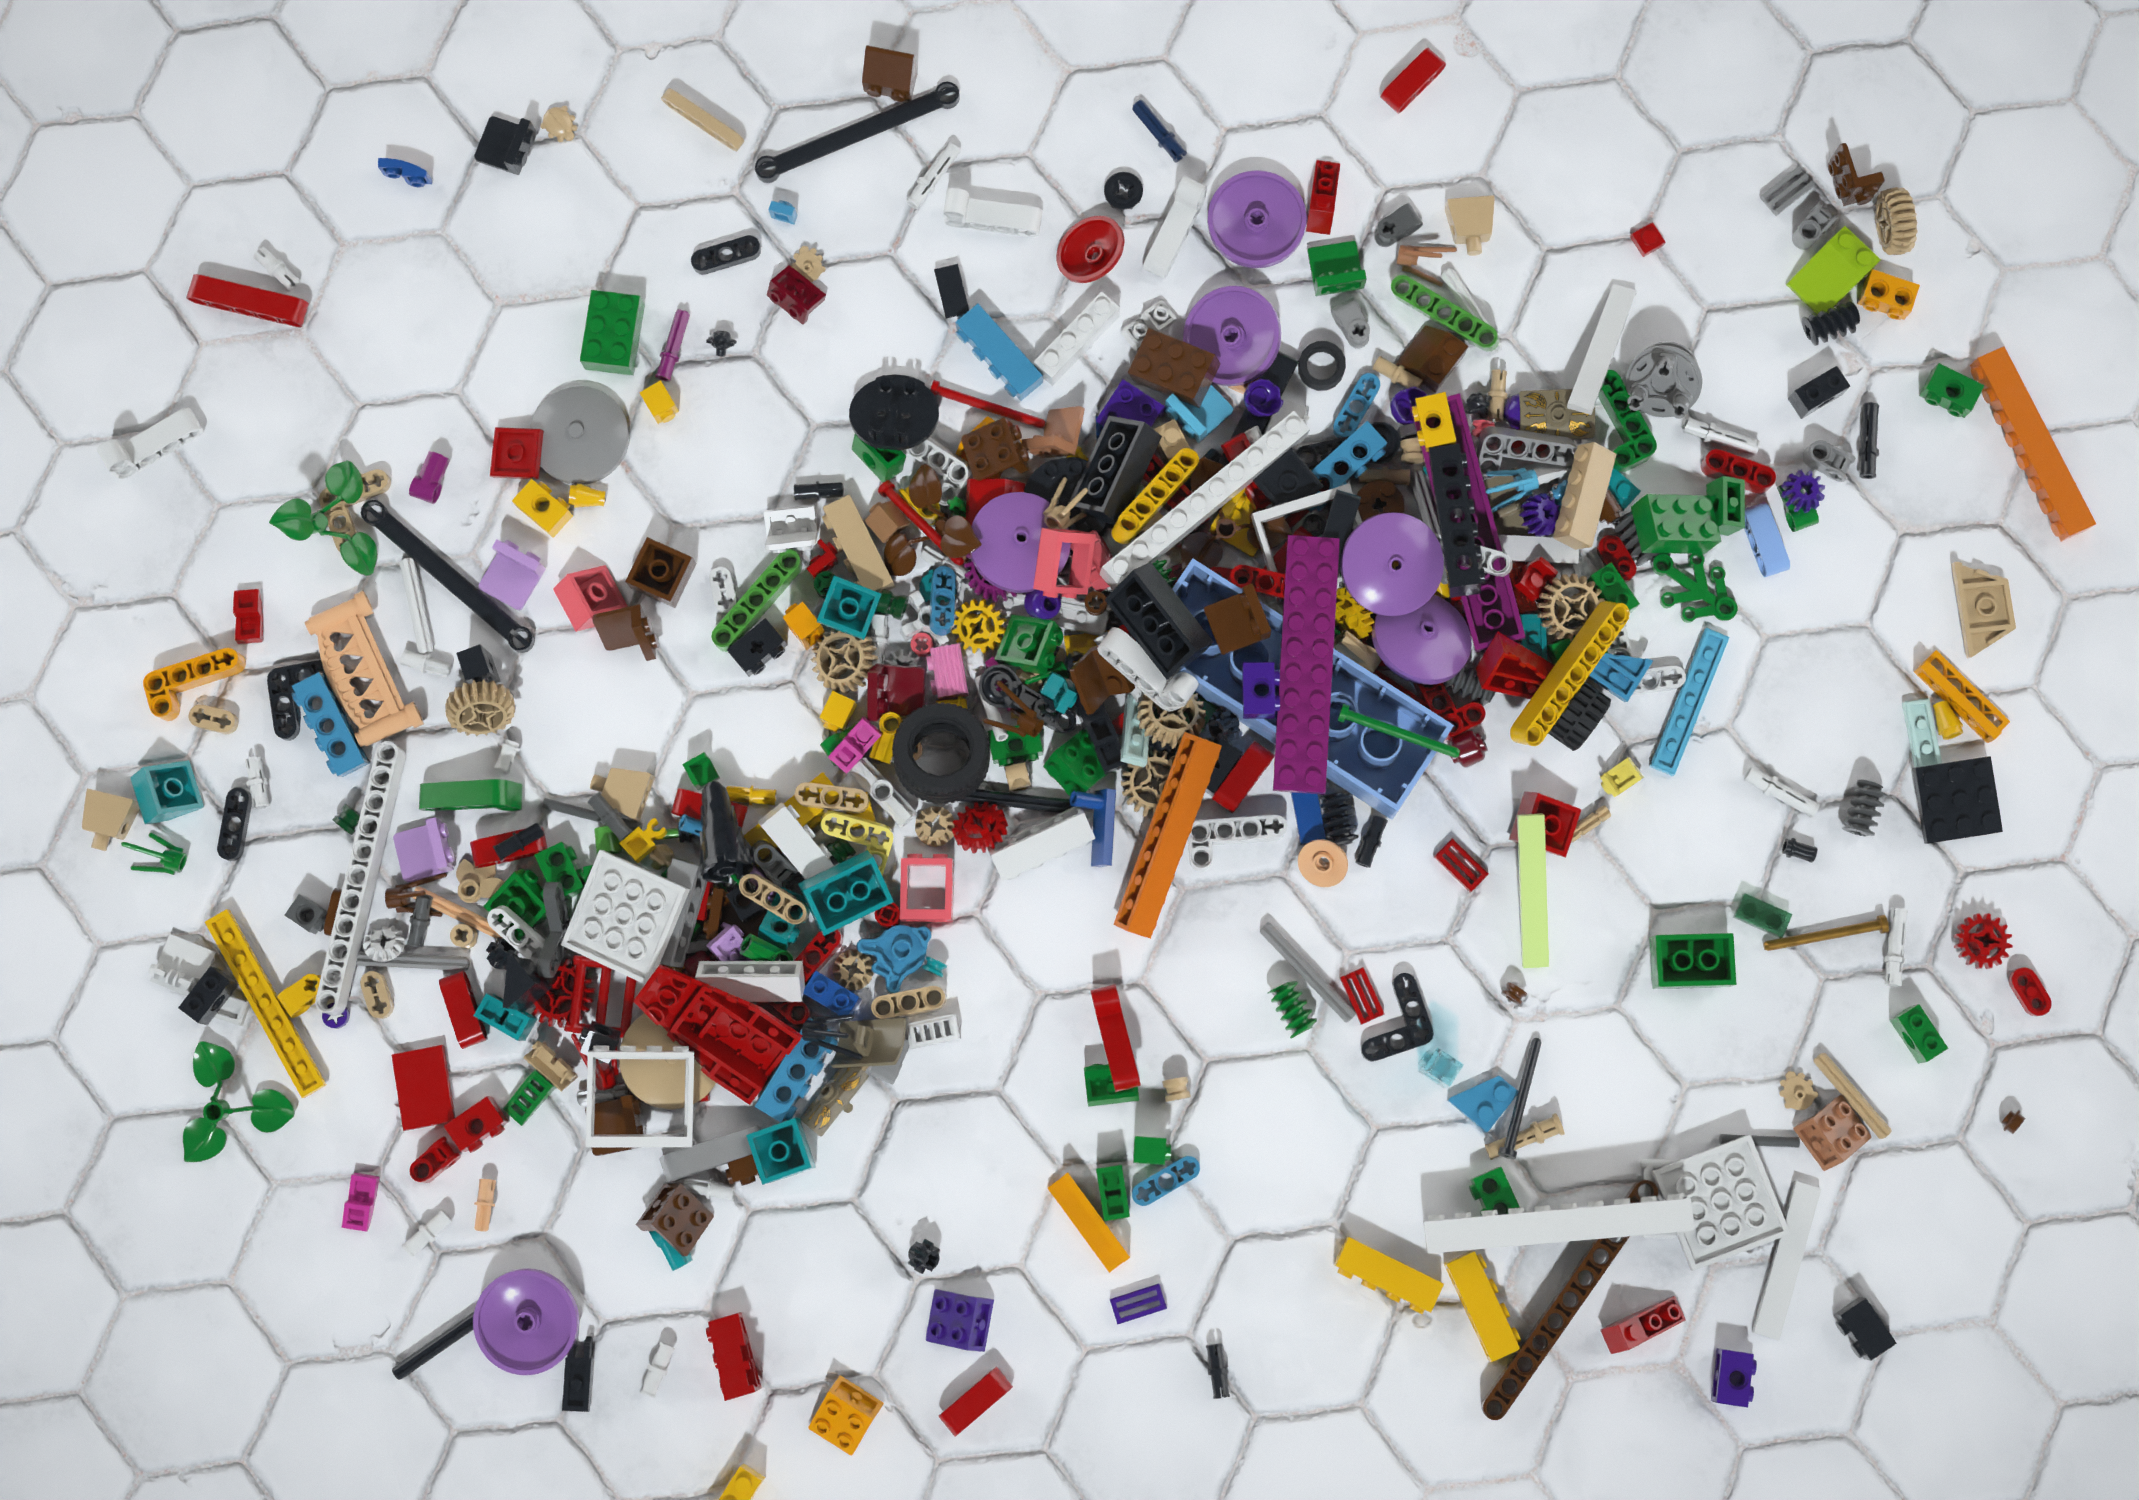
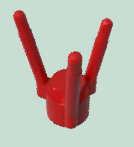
M572 1033L571 1038L587 1067L588 1056L580 1053L581 1043L578 1042L576 1034ZM596 1059V1088L598 1090L613 1088L616 1085L615 1076L619 1074L617 1059H611V1066L608 1063L600 1064L599 1060Z

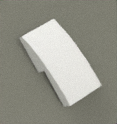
M1161 300L1145 310L1140 318L1124 327L1121 335L1136 352L1148 328L1162 333L1177 318Z
M1537 462L1527 465L1525 468L1526 471L1534 469L1540 485L1546 484L1555 478L1559 483H1562L1564 480L1568 481L1572 465L1561 466Z

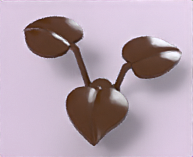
M1206 457L1200 458L1191 475L1192 492L1196 491L1225 466ZM1221 507L1218 510L1220 518L1216 522L1217 534L1210 539L1204 532H1194L1183 540L1181 545L1182 572H1184L1192 559H1195L1209 569L1216 567L1223 557V548L1214 541L1220 537L1224 539L1231 538L1236 533V530L1240 531L1241 529L1249 528L1247 531L1249 543L1261 550L1251 515L1268 508L1263 507L1253 510L1250 514V523L1236 525L1232 517L1224 516ZM1283 517L1262 523L1270 549L1286 540L1288 535H1292L1291 528Z
M921 465L909 485L911 502L917 508L922 509L927 506L929 511L941 517L935 524V530L942 536L940 545L941 550L946 556L960 558L974 552L982 543L976 537L970 523L962 516L950 518L948 513H943L933 507L932 504H937L941 500V483L930 465ZM898 533L893 535L886 543L884 549V564L890 576L909 574L914 569L917 559L916 551L912 545L930 539L927 536L908 541L904 534Z

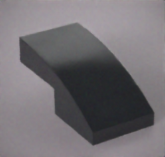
M958 264L934 269L945 318L966 314L969 311Z

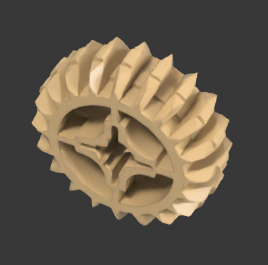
M1895 187L1881 191L1877 196L1876 209L1874 211L1879 244L1882 245V250L1888 255H1902L1911 252L1915 246L1916 234L1918 233L1917 213L1915 212L1913 198L1905 188Z
M1563 574L1560 580L1558 578L1552 579L1553 586L1549 584L1544 586L1548 593H1540L1539 595L1541 599H1544V603H1537L1538 608H1543V612L1538 613L1537 616L1538 618H1545L1541 626H1549L1547 634H1555V639L1561 640L1564 637V640L1570 638V641H1572L1573 636L1578 634L1597 605L1605 600L1604 598H1597L1602 591L1600 589L1593 590L1595 582L1590 581L1587 583L1586 576H1581L1578 579L1577 574H1571L1570 578L1567 574ZM1569 587L1579 590V593L1574 594L1571 598L1561 594L1563 590ZM1586 600L1588 603L1587 613L1584 611V603L1586 602ZM1555 602H1556V604L1558 605V608H1559L1558 613H1557L1556 616H1555V613H1554V604H1555ZM1569 604H1573V605H1572V609L1574 610V611H1573L1574 613L1569 612L1570 609H1571V608L1568 606ZM1572 618L1581 622L1579 626L1573 629L1562 626Z
M831 628V633L823 632L824 640H816L820 645L819 648L812 649L814 653H817V656L810 659L813 663H817L812 669L813 672L819 673L816 679L821 682L824 681L823 686L825 688L831 687L832 691L839 692L841 690L842 693H849V690L858 691V685L861 687L866 686L865 678L868 679V671L874 666L872 662L879 659L877 656L872 655L877 649L876 646L870 645L873 639L867 636L862 640ZM850 639L848 644H844L842 648H835L839 642ZM858 653H859V655H860L859 662H858V659H857ZM841 655H844V658L846 659V661H847L849 664L845 663V660L843 659V657H842ZM849 669L855 671L849 677L839 679L842 674H845Z
M484 679L482 682L473 680L471 684L463 682V686L455 687L454 692H450L448 699H446V718L451 724V728H456L458 733L465 731L466 736L470 734H475L476 737L479 734L487 736L490 732L497 734L498 729L503 730L506 728V725L511 724L515 713V700L508 688H504L503 684L496 685L494 680L489 683Z
M1198 693L1193 694L1184 707L1170 712L1160 708L1148 696L1143 694L1142 701L1139 702L1137 707V720H1140L1139 729H1146L1144 732L1145 737L1153 736L1152 743L1159 740L1161 741L1162 748L1166 743H1169L1173 749L1177 743L1180 745L1184 732L1195 736L1200 735L1201 728L1205 725L1206 711L1202 709L1203 701H1197ZM1153 706L1156 707L1157 713L1159 714L1158 719H1156L1153 714ZM1184 711H1186L1189 715L1190 724H1188L1185 721L1186 717L1183 715Z
M1157 750L1153 751V757L1148 755V761L1145 766L1148 778L1141 782L1140 785L1134 786V779L1137 773L1144 767L1128 764L1127 767L1131 772L1123 771L1122 773L1123 777L1129 779L1121 781L1122 787H1129V789L1122 792V795H1131L1132 797L1127 800V805H1132L1136 802L1134 812L1137 813L1143 807L1144 817H1147L1149 810H1152L1154 815L1169 775L1157 773L1153 765H1161L1170 770L1175 759V755H1173L1170 760H1167V751H1163L1162 758L1157 757ZM1152 774L1154 778H1157V781L1160 780L1162 782L1159 784V795L1156 789L1149 787ZM1138 793H1151L1154 795L1157 803L1144 801L1139 797Z

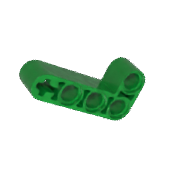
M1608 370L1604 381L1611 383L1612 386L1603 384L1598 398L1624 443L1613 452L1624 456L1627 464H1620L1615 458L1613 468L1620 473H1625L1647 462L1655 453L1657 443L1640 411H1634L1629 408L1627 401L1630 395H1628L1620 375L1614 370ZM1614 402H1622L1625 406V409H1617L1614 405ZM1626 423L1635 424L1637 431L1628 430ZM1638 445H1646L1649 453H1642L1638 449Z
M504 779L421 783L419 810L450 811L495 808L503 811L522 810L523 784Z

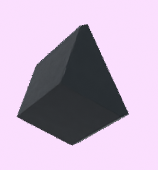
M508 955L503 1008L526 1011L553 986L546 978L538 976L537 967L531 959Z

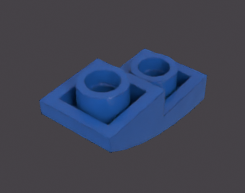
M378 158V168L388 178L397 179L402 176L406 183L412 187H424L425 184H432V178L428 172L417 165L398 159Z

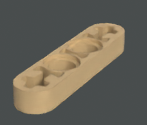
M668 88L661 97V100L669 108L733 151L737 152L745 142L737 132L673 89Z

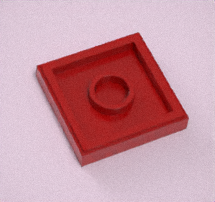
M495 427L490 476L493 478L538 480L544 431L531 428Z

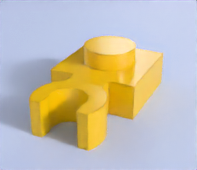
M656 818L648 822L645 831L637 827L619 843L637 864L657 847L653 841L655 839H662L667 834V830L664 827L660 831H653L654 827L659 824Z

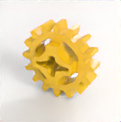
M1346 587L1337 589L1335 626L1339 627L1338 630L1340 632L1348 630L1358 640L1367 637L1368 633L1373 630L1370 624L1374 623V620L1370 617V614H1373V612L1360 606L1350 596Z
M976 598L970 601V605L967 602L961 605L963 610L958 609L955 611L956 616L959 618H954V625H957V628L953 629L952 633L959 634L960 636L956 642L963 641L965 643L963 646L964 650L971 646L972 653L974 654L979 648L983 654L986 653L988 646L994 650L997 647L996 642L1001 643L1003 637L1000 634H1004L1006 628L1001 627V625L1007 620L1006 618L999 617L1003 612L1002 609L995 611V603L993 602L988 606L984 598L979 604ZM974 610H981V611H982L981 614H977V615L974 614L973 612H972V613H970V612H971V611H974ZM983 619L981 630L975 633L978 626L977 622ZM982 637H983L984 639H989V640L984 641V642L976 641L977 638H982Z

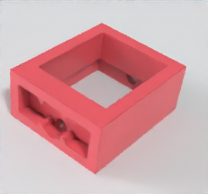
M1042 528L1033 589L1043 591V596L1058 598V593L1066 598H1077V594L1088 595L1096 534L1080 530ZM1062 542L1074 543L1068 585H1056Z
M907 854V858H901L900 920L902 922H953L954 861L952 858H948V854H933V858H922V854ZM908 866L946 867L945 909H908Z

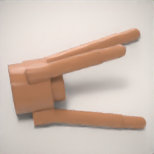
M1400 245L1397 265H1402V271L1410 272L1442 287L1443 282L1411 266H1417L1418 257L1442 258L1443 255L1441 253L1434 252H1456L1457 248Z

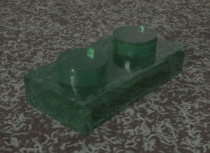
M1744 893L1733 918L1778 938H1783L1793 914Z

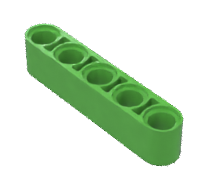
M1406 275L1396 276L1392 280L1391 290L1401 302L1483 351H1493L1498 347L1499 336L1496 330L1489 324ZM1401 283H1408L1409 290L1406 293L1400 294L1397 292V288ZM1423 295L1430 296V302L1426 306L1418 305V300ZM1450 308L1452 313L1448 318L1442 319L1439 317L1441 309ZM1465 320L1473 322V326L1469 331L1460 330V324ZM1485 333L1494 335L1493 341L1489 344L1481 343V337Z
M787 549V551L780 553L714 628L711 638L719 650L728 652L727 649L751 630L799 575L803 564L796 551ZM788 558L796 559V564L791 568L784 566V562ZM771 577L780 578L777 586H768V581ZM755 596H763V602L760 605L754 606L751 604V600ZM740 614H745L747 616L746 622L741 625L735 624V618ZM721 634H730V640L727 643L721 644L718 642Z

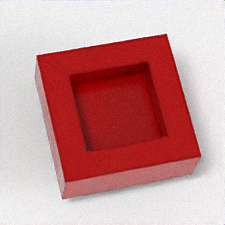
M1653 222L1632 233L1630 236L1642 257L1661 248L1666 243Z

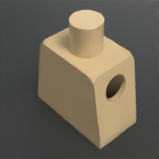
M1494 195L1447 199L1445 213L1455 244H1466L1467 255L1469 256L1480 255L1482 253L1481 243L1488 242L1491 238Z
M1175 419L1154 429L1162 436L1156 449L1165 465L1181 449L1190 448Z
M611 768L607 778L594 774L590 783V789L602 792L601 795L613 809L617 808L620 814L640 822L655 777L647 772Z
M87 788L82 829L95 833L91 848L107 851L110 837L124 840L140 810L138 801Z

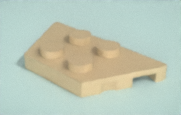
M1954 562L1951 566L1966 658L1969 659L2015 630L2016 623L2008 579L1998 575L1992 576L1978 568L1975 570L1963 566L1961 562Z

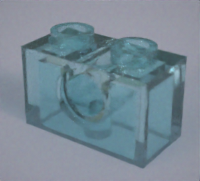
M1437 1047L1431 1051L1424 1052L1418 1062V1065L1421 1066L1418 1072L1445 1089L1452 1085L1464 1064Z

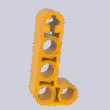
M223 648L149 672L144 677L143 687L151 713L162 720L173 721L180 714L177 693L239 674L246 665L244 656L232 648ZM211 664L210 671L203 674V667ZM186 671L187 676L185 680L179 682V675ZM162 679V686L155 690V683ZM169 703L167 712L161 713L163 704Z

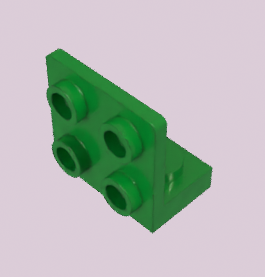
M1356 241L1308 248L1307 254L1315 296L1364 289L1367 278L1365 270H1361Z

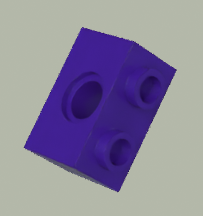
M1274 662L1243 663V719H1274L1275 711H1280V695H1275V686L1280 685L1279 670H1274ZM1258 685H1264L1269 692L1265 696H1258L1254 692V688Z
M1717 1348L1711 1395L1712 1402L1748 1408L1749 1402H1752L1754 1397V1387L1751 1386L1752 1375L1754 1376L1757 1370V1361L1754 1359V1354ZM1738 1371L1741 1379L1737 1385L1733 1386L1730 1383L1729 1377L1732 1372Z

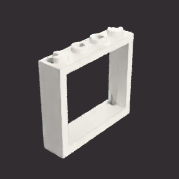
M1350 483L1252 513L1251 519L1267 570L1277 572L1262 523L1332 502L1336 490L1353 494ZM1358 510L1353 523V530L1362 523ZM1340 575L1337 578V589L1345 587ZM1270 577L1272 586H1274V581H1273V579ZM1276 598L1278 603L1284 601V599Z
M596 1045L593 1046V1050H588L586 1147H692L694 1051H689V1046H673V1051H662V1046H646V1051H636V1046H620V1050H609V1046ZM596 1059H685L684 1134H594Z

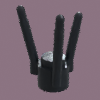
M853 1014L830 1017L815 1016L813 1021H804L802 1028V1039L804 1041H811V1045L821 1046L850 1057L863 1058L861 1054L822 1041L826 1039V1036L848 1038V1033L828 1031L827 1025L823 1023L853 1019Z

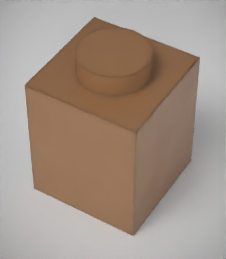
M892 500L885 503H876L869 510L870 515L865 519V523L883 543L888 542L893 535L902 533L910 524V521Z

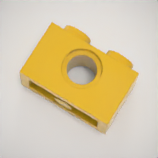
M1446 392L1415 398L1416 406L1411 408L1414 422L1419 421L1421 431H1417L1419 445H1425L1426 452H1429V448L1456 444ZM1431 417H1436L1441 423L1437 428H1429L1426 425V421Z
M531 479L514 497L512 502L519 510L554 538L573 517L568 510L571 506L561 497H558L556 500L551 496L552 490L542 481L537 484ZM543 502H549L550 505L546 511H539V506Z

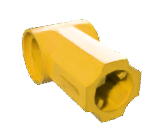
M894 712L885 713L880 718L879 731L882 732V735L873 744L869 756L872 759L891 764L893 759V739L897 729L888 731L886 723L890 719H897V728H899L900 723L903 722V719Z

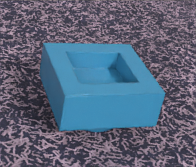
M780 200L779 203L771 201L768 209L771 218L795 225L797 219L795 207L786 201Z

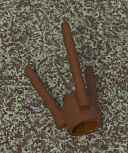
M997 681V685L1025 712L1021 713L1014 708H1010V712L1019 717L1017 720L1019 728L987 718L983 722L1017 733L1022 737H1025L1027 734L1033 738L1036 737L1043 728L1044 720L1037 717V712L1030 709L1001 681Z
M447 873L395 885V888L386 889L385 903L387 908H396L397 913H413L414 908L407 907L406 905L410 904L411 897L423 896L426 892L424 890L409 892L408 889L445 878ZM430 910L429 916L442 917L443 915L442 912Z

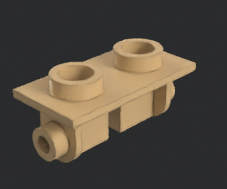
M538 1040L532 1046L533 1050L523 1058L562 1092L578 1078L574 1072L575 1068L568 1065L561 1057L557 1059L555 1057L556 1053L546 1045L547 1043Z

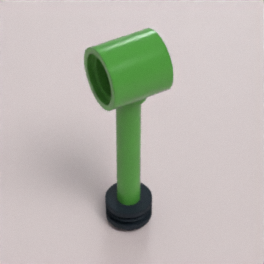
M678 823V828L666 829L667 834L664 838L655 839L679 838L680 843H683V840L691 842L692 833L679 830ZM608 826L594 829L596 854H598L599 850H604L611 854L622 852V847L619 844L621 841H619V838Z

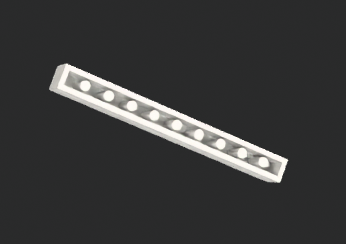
M1295 411L1291 412L1102 566L1099 575L1114 590L1132 570L1149 562L1154 563L1252 483L1258 475L1291 447L1294 448L1308 435L1310 428Z
M1683 1194L1667 1195V1200L1657 1201L1656 1196L1640 1197V1203H1630V1198L1614 1199V1205L1604 1206L1603 1200L1587 1202L1588 1207L1577 1208V1203L1561 1204L1560 1210H1551L1550 1205L1534 1206L1535 1212L1524 1213V1207L1508 1209V1214L1498 1215L1497 1210L1481 1211L1482 1216L1471 1217V1212L1455 1213V1219H1445L1444 1214L1429 1216V1221H1423L1426 1252L1430 1254L1695 1231L1691 1198L1684 1199Z

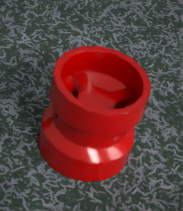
M894 902L876 910L874 913L875 919L884 928L889 929L892 926L899 925L901 922L900 909Z

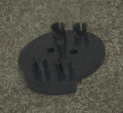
M882 375L863 386L855 394L849 408V420L854 433L866 444L874 448L900 451L913 448L932 435L939 421V405L936 397L925 386L923 381L906 375ZM883 412L885 415L879 416L878 413ZM904 415L910 416L907 419L903 418Z
M1076 457L1049 460L1032 473L1026 483L1024 492L1042 497L1051 503V499L1062 478L1066 477L1067 482L1059 497V503L1055 505L1066 507L1088 461ZM1072 508L1069 518L1071 519L1081 512ZM1087 515L1069 526L1068 529L1085 532L1096 530L1100 534L1107 523Z

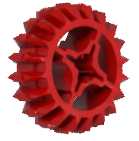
M566 959L564 964L561 961L557 973L561 972V975L557 977L550 990L556 991L561 989L571 996L564 995L558 997L555 993L547 991L546 994L550 997V1006L552 1007L550 1012L544 1007L541 998L529 1007L533 1008L536 1006L531 1015L536 1017L541 1014L539 1022L544 1023L548 1019V1026L550 1027L555 1025L556 1020L560 1028H564L565 1019L569 1022L570 1010L561 1014L558 1013L565 1002L572 1000L573 992L569 988L570 980H568V977L571 974L575 978L576 965L574 964L571 967L572 961L570 959ZM587 978L584 982L581 1010L589 1013L590 1009L585 1006V1003H594V999L587 997L588 994L595 993L594 988H587V985L593 983L592 978Z

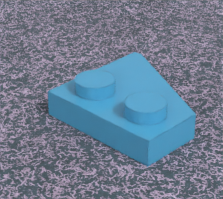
M1605 653L1588 678L1623 702H1628L1653 661L1647 658L1642 659Z
M1496 1076L1450 1097L1447 1101L1487 1133L1518 1095V1090L1502 1077Z

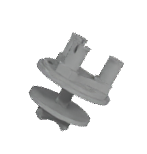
M1659 342L1639 353L1629 365L1626 374V389L1628 395H1630L1627 401L1629 408L1634 411L1642 410L1655 417L1683 418L1687 411L1696 403L1702 390V373L1694 354L1685 346L1675 342Z

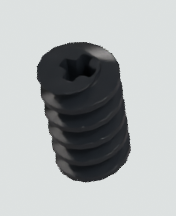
M1851 301L1847 302L1846 305L1841 304L1836 308H1829L1827 312L1820 311L1818 314L1809 315L1808 318H1802L1803 330L1814 346L1819 345V337L1823 343L1828 342V334L1833 340L1837 339V331H1839L1842 337L1846 336V328L1853 334L1856 332V325L1860 323L1859 311Z
M1344 792L1319 796L1320 799L1327 800L1321 804V808L1329 810L1322 817L1331 820L1324 824L1325 829L1332 830L1326 834V838L1334 840L1333 842L1338 846L1351 844L1353 840L1359 838V835L1351 834V831L1357 828V825L1349 823L1350 820L1355 818V815L1347 813L1354 806L1345 802L1352 795L1345 794Z

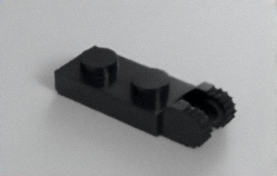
M586 1336L584 1341V1357H575L578 1344L577 1338L567 1357H565L562 1411H590L593 1358H591L593 1353L592 1336Z

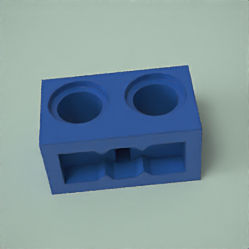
M818 971L814 972L804 989L805 995L838 1015L854 1014L862 1000L856 994Z

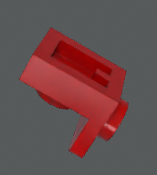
M821 538L817 541V544L824 554L822 556L820 554L815 556L809 562L810 566L807 567L813 579H815L817 574L829 571L839 563L835 556L838 554L837 550L829 541L825 544Z
M1538 557L1525 564L1514 586L1529 600L1534 601L1539 598L1547 581L1556 577L1558 571L1543 557Z

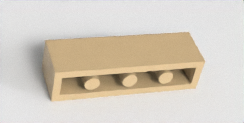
M1596 442L1577 446L1571 472L1568 476L1565 495L1561 502L1562 506L1559 517L1555 524L1553 536L1555 540L1575 550L1592 547L1616 453Z
M850 494L824 506L823 510L826 515L822 516V519L828 530L833 528L836 537L832 539L838 551L843 550L847 559L843 560L849 574L854 572L858 579L854 583L881 594L884 589L891 590L895 588L894 582Z

